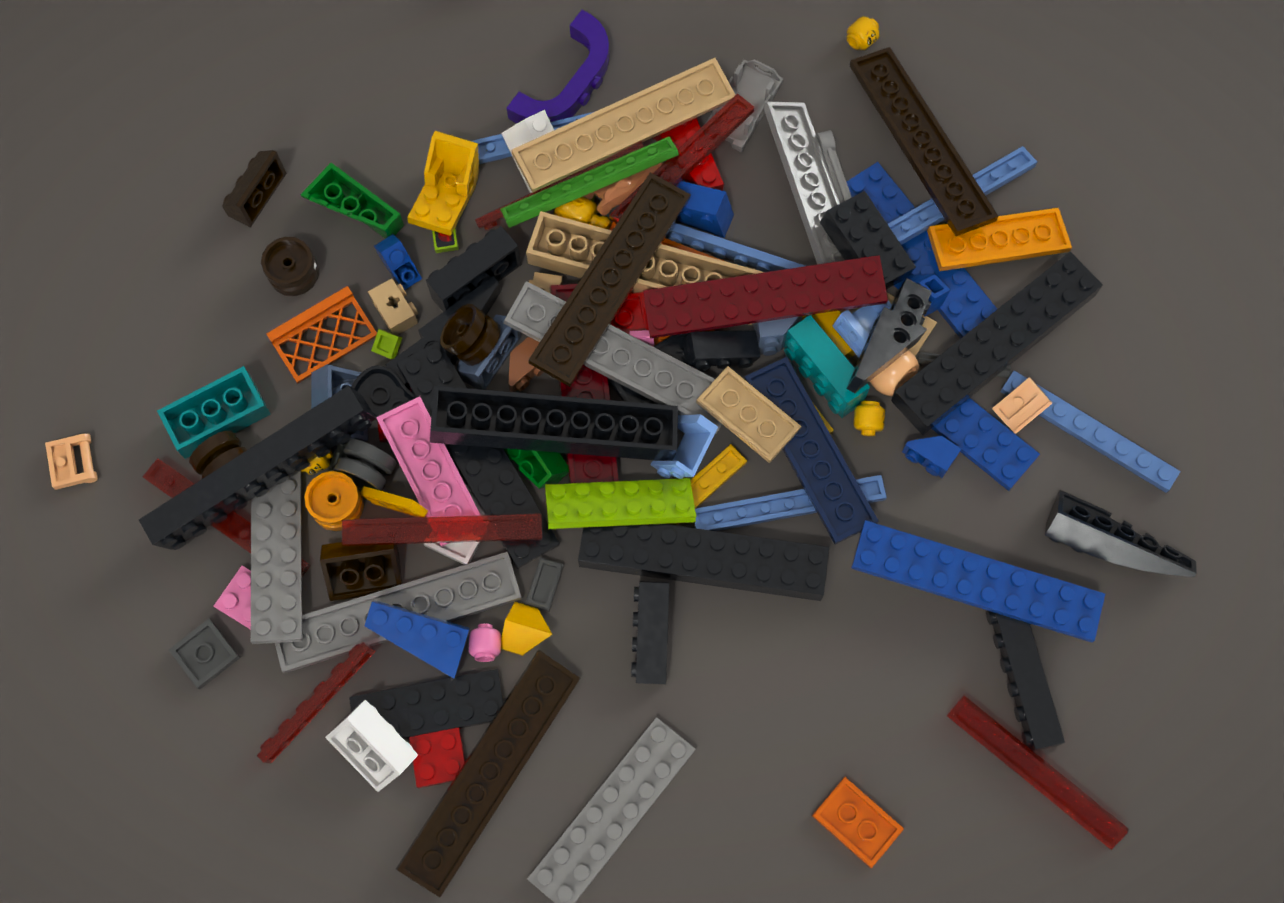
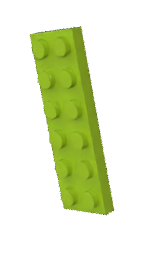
M690 478L545 484L548 529L696 522Z

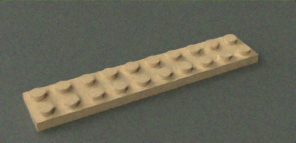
M713 58L512 149L511 153L533 193L736 99V95L716 58Z

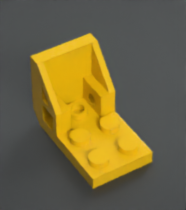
M438 131L434 132L424 170L425 185L407 217L409 224L449 236L452 235L477 184L479 176L478 143Z

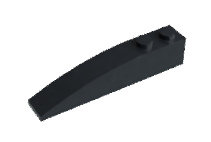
M1060 490L1046 522L1045 536L1050 540L1066 544L1076 552H1084L1090 556L1137 570L1195 577L1197 574L1195 560L1168 545L1164 547L1159 546L1154 537L1147 533L1145 535L1136 533L1131 529L1133 525L1126 521L1120 524L1110 518L1112 513L1064 491Z

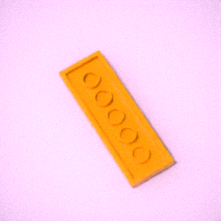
M1059 208L998 216L996 222L959 236H955L948 224L929 226L927 230L939 271L1066 253L1072 249Z

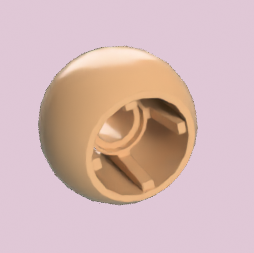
M910 350L902 354L896 361L870 381L871 385L879 393L893 396L899 387L918 373L919 363L915 355Z

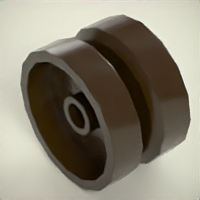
M282 237L276 239L266 247L262 254L261 265L263 272L271 286L278 293L285 296L305 294L314 286L318 279L319 269L316 260L306 243L298 238Z
M466 304L455 311L446 322L440 336V344L451 354H456L465 364L474 366L482 362L494 349L501 333L500 325L490 316L485 315L474 304Z
M223 431L202 442L193 451L189 463L199 475H202L201 479H203L247 450L245 447H241L242 443L232 431Z

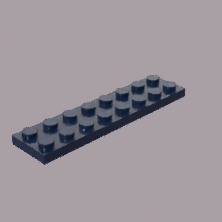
M782 358L745 376L744 380L801 425V429L782 450L834 545L860 533L865 520L878 524L879 520L788 358Z

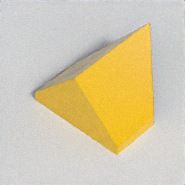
M514 602L504 622L501 637L502 650L523 656L552 635L538 608Z

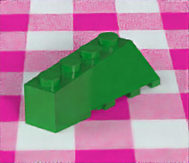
M332 162L301 193V197L365 223L385 239L392 234L395 236L404 227L399 212Z
M503 448L510 461L514 460L519 465V470L539 489L544 488L545 484H558L569 472L568 465L560 453Z

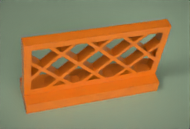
M346 286L266 334L298 384L310 377L311 372L327 364H332L374 339L377 332L354 298L349 287ZM353 304L357 310L355 319L342 317L344 308ZM327 318L337 319L335 331L322 329L323 321ZM341 320L353 323L351 335L338 332ZM357 324L367 326L371 332L363 338L354 336ZM308 329L317 331L314 343L302 341L303 332ZM321 332L333 335L330 347L318 344ZM336 337L349 338L348 347L343 350L334 348ZM288 341L297 343L294 355L283 353L280 346ZM300 344L313 347L310 359L297 356ZM316 348L329 350L328 358L325 361L314 360ZM287 358L293 359L292 364H290ZM296 360L308 362L307 371L298 376L294 370Z

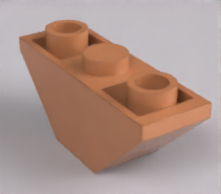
M527 337L510 352L508 382L510 392L523 391L534 376L538 377L544 373L528 363L529 358L540 343L530 337Z

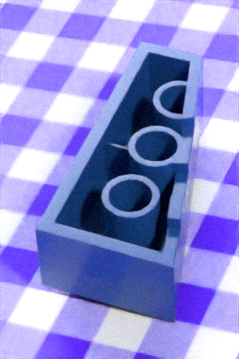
M658 176L691 194L688 203L676 221L725 238L734 217L726 191Z
M376 600L371 602L364 625L452 678L456 676L470 628Z

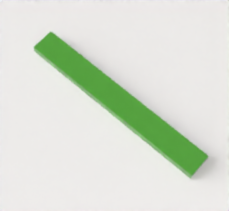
M666 137L503 207L500 210L510 228L538 216L540 211H550L678 156L677 147L670 137Z

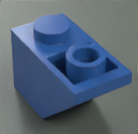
M392 234L374 245L382 262L397 284H401L404 290L422 279L403 244L396 236Z
M910 274L907 277L909 280L932 291L929 297L931 305L926 314L923 315L927 316L940 309L950 289L935 274ZM905 280L895 284L894 286L899 290V288Z
M935 436L908 441L902 452L911 462H918L926 467V471L931 475L943 478L962 448L943 436Z

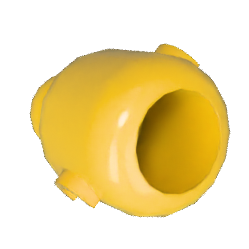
M583 196L555 208L554 211L556 216L608 230L611 225V220L607 216L597 215L598 205Z

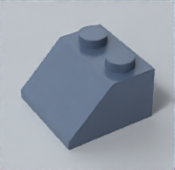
M802 316L754 323L753 330L757 334L760 354L771 356L780 352L784 348L787 331L802 321Z

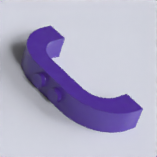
M582 9L570 24V37L583 44L590 53L562 92L553 99L539 101L519 91L506 107L509 120L517 124L545 110L550 122L573 117L582 105L585 106L588 103L592 91L600 87L609 65L608 36L602 24L594 16Z

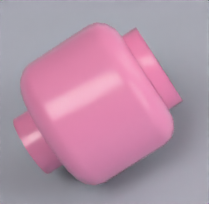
M479 624L478 628L473 629L469 633L468 651L470 655L475 657V660L478 662L494 661L495 657L501 653V633L499 630L494 629L491 624Z

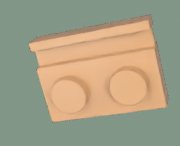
M1028 377L992 409L1016 434L1053 402Z

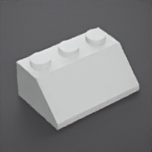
M545 110L520 121L501 134L511 153L512 149L554 131ZM517 165V167H518V169H519V172H520V174H521V176H522V178H523V180H524V182H525V184H526V186H527V188H528V190H529V192H530L531 195L536 194V193H538V192H540V191H542V190H544V189H547V188H549V187H551V186H553V185H555V184H557V183H559V182H562V181H564V180H566V179L572 177V175H570V176H568V177H566V178H564V179H561V180H559V181H557V182H555V183H553V184H551V185H548V186H546V187H544V188H542V189H540V190H537V191H535V192L532 193V191H531L530 187L528 186V184H527V182H526V180H525V178H524V176H523V174H522V172H521L519 166Z
M366 700L325 737L377 792L398 777L418 756L412 746Z

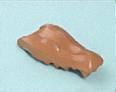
M662 162L583 197L591 200L594 195L598 196L601 202L597 206V211L602 216H605L615 206L630 202L650 172L653 174L657 170L662 172Z

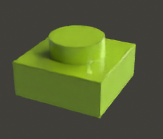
M378 329L371 351L389 359H394L399 350L402 337Z

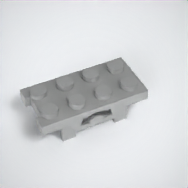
M755 59L750 61L743 60L742 64L738 65L734 76H731L728 81L736 95V99L714 109L702 129L704 135L711 138L720 137L730 142L732 148L741 153L765 114L764 105L766 102H772L783 83V78L778 75L774 68Z

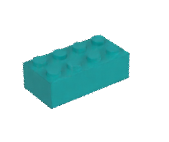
M811 315L787 331L784 345L786 356L798 364L800 373L812 381L814 390L819 396L823 395L830 410L834 414L838 413L843 418L852 412L856 406L861 405V401H865L870 386L866 384L856 393L846 389L855 368Z
M244 366L157 410L176 450L184 459L190 457L193 451L209 437L223 431L236 433L271 415L251 375Z

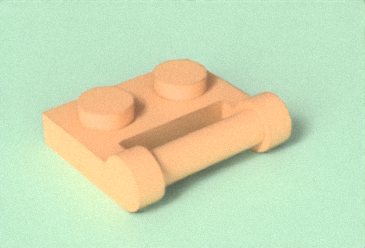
M79 434L45 443L52 488L55 490L81 483H92L98 480L97 472L93 469L90 434ZM80 445L84 473L80 474L77 473L73 446Z

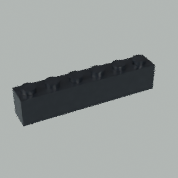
M986 611L987 621L994 628L993 641L995 647L1000 649L1001 652L1000 665L1002 671L1007 673L1009 683H1007L1008 692L1011 698L1014 697L1016 703L1014 708L1017 721L1021 722L1024 730L1022 732V740L1025 747H1029V751L1034 752L1065 743L1030 624Z

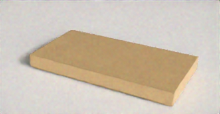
M728 366L696 400L698 405L768 463L778 455L801 429V425Z

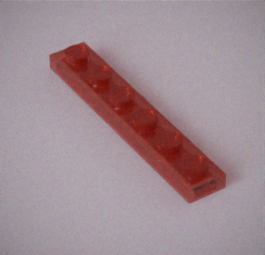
M364 642L361 645H355L349 651L347 660L344 663L340 662L332 669V676L326 682L322 681L313 690L315 694L308 701L304 700L296 708L297 713L291 719H286L278 727L279 732L273 739L269 738L261 745V751L257 757L263 763H272L376 651Z

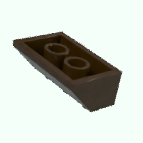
M259 151L255 158L249 161L247 170L237 179L232 192L224 198L222 207L227 216L250 228L252 227L287 174L276 151Z
M395 534L324 544L321 547L320 564L330 601L362 597L402 584L400 558Z

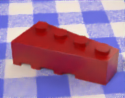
M697 118L653 137L656 141L666 137L671 138L677 147L679 155L670 160L673 162L675 169L685 178V182L723 191V180Z

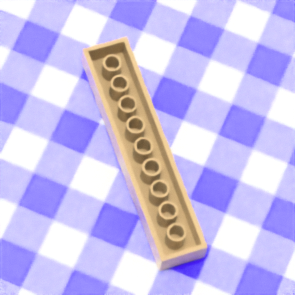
M540 211L526 251L528 264L582 278L612 230ZM661 244L631 292L639 293L643 292V290L764 272Z

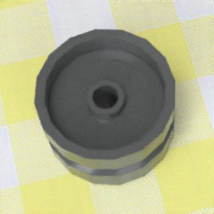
M350 439L343 450L347 457L339 458L333 470L344 473L360 488L366 486L383 491L387 483L383 475L392 474L397 464L396 460L373 445L357 439Z

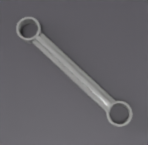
M831 130L816 133L840 203L852 197L836 153L833 133Z

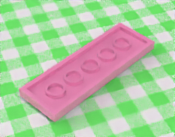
M419 396L376 417L419 504L428 510L426 518L440 546L443 547L485 526L445 444L429 443L431 417L421 397Z

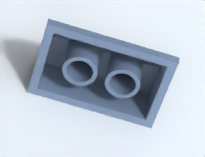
M495 315L493 318L500 325L501 333L492 352L479 364L470 366L460 360L457 366V372L462 381L476 389L486 390L521 338V332L503 324L506 316Z
M328 364L311 372V409L348 385L351 387L361 372ZM368 429L355 432L351 435V439L363 442L368 441Z

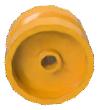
M336 471L321 473L313 478L306 488L304 496L305 506L317 524L326 530H346L356 524L361 517L364 508L363 496H361L353 480L344 473Z

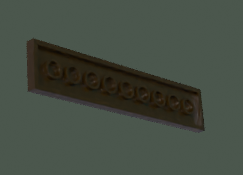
M887 47L851 60L849 65L955 236L996 222L998 214L892 49Z
M649 173L529 358L528 363L571 387L688 203L691 194L655 174Z
M538 650L400 861L396 868L397 871L439 898L442 896L575 688L580 677L542 651Z

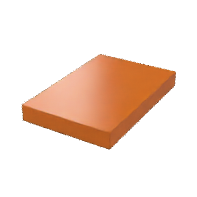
M846 777L842 779L812 815L815 820L870 869L904 830L900 824Z

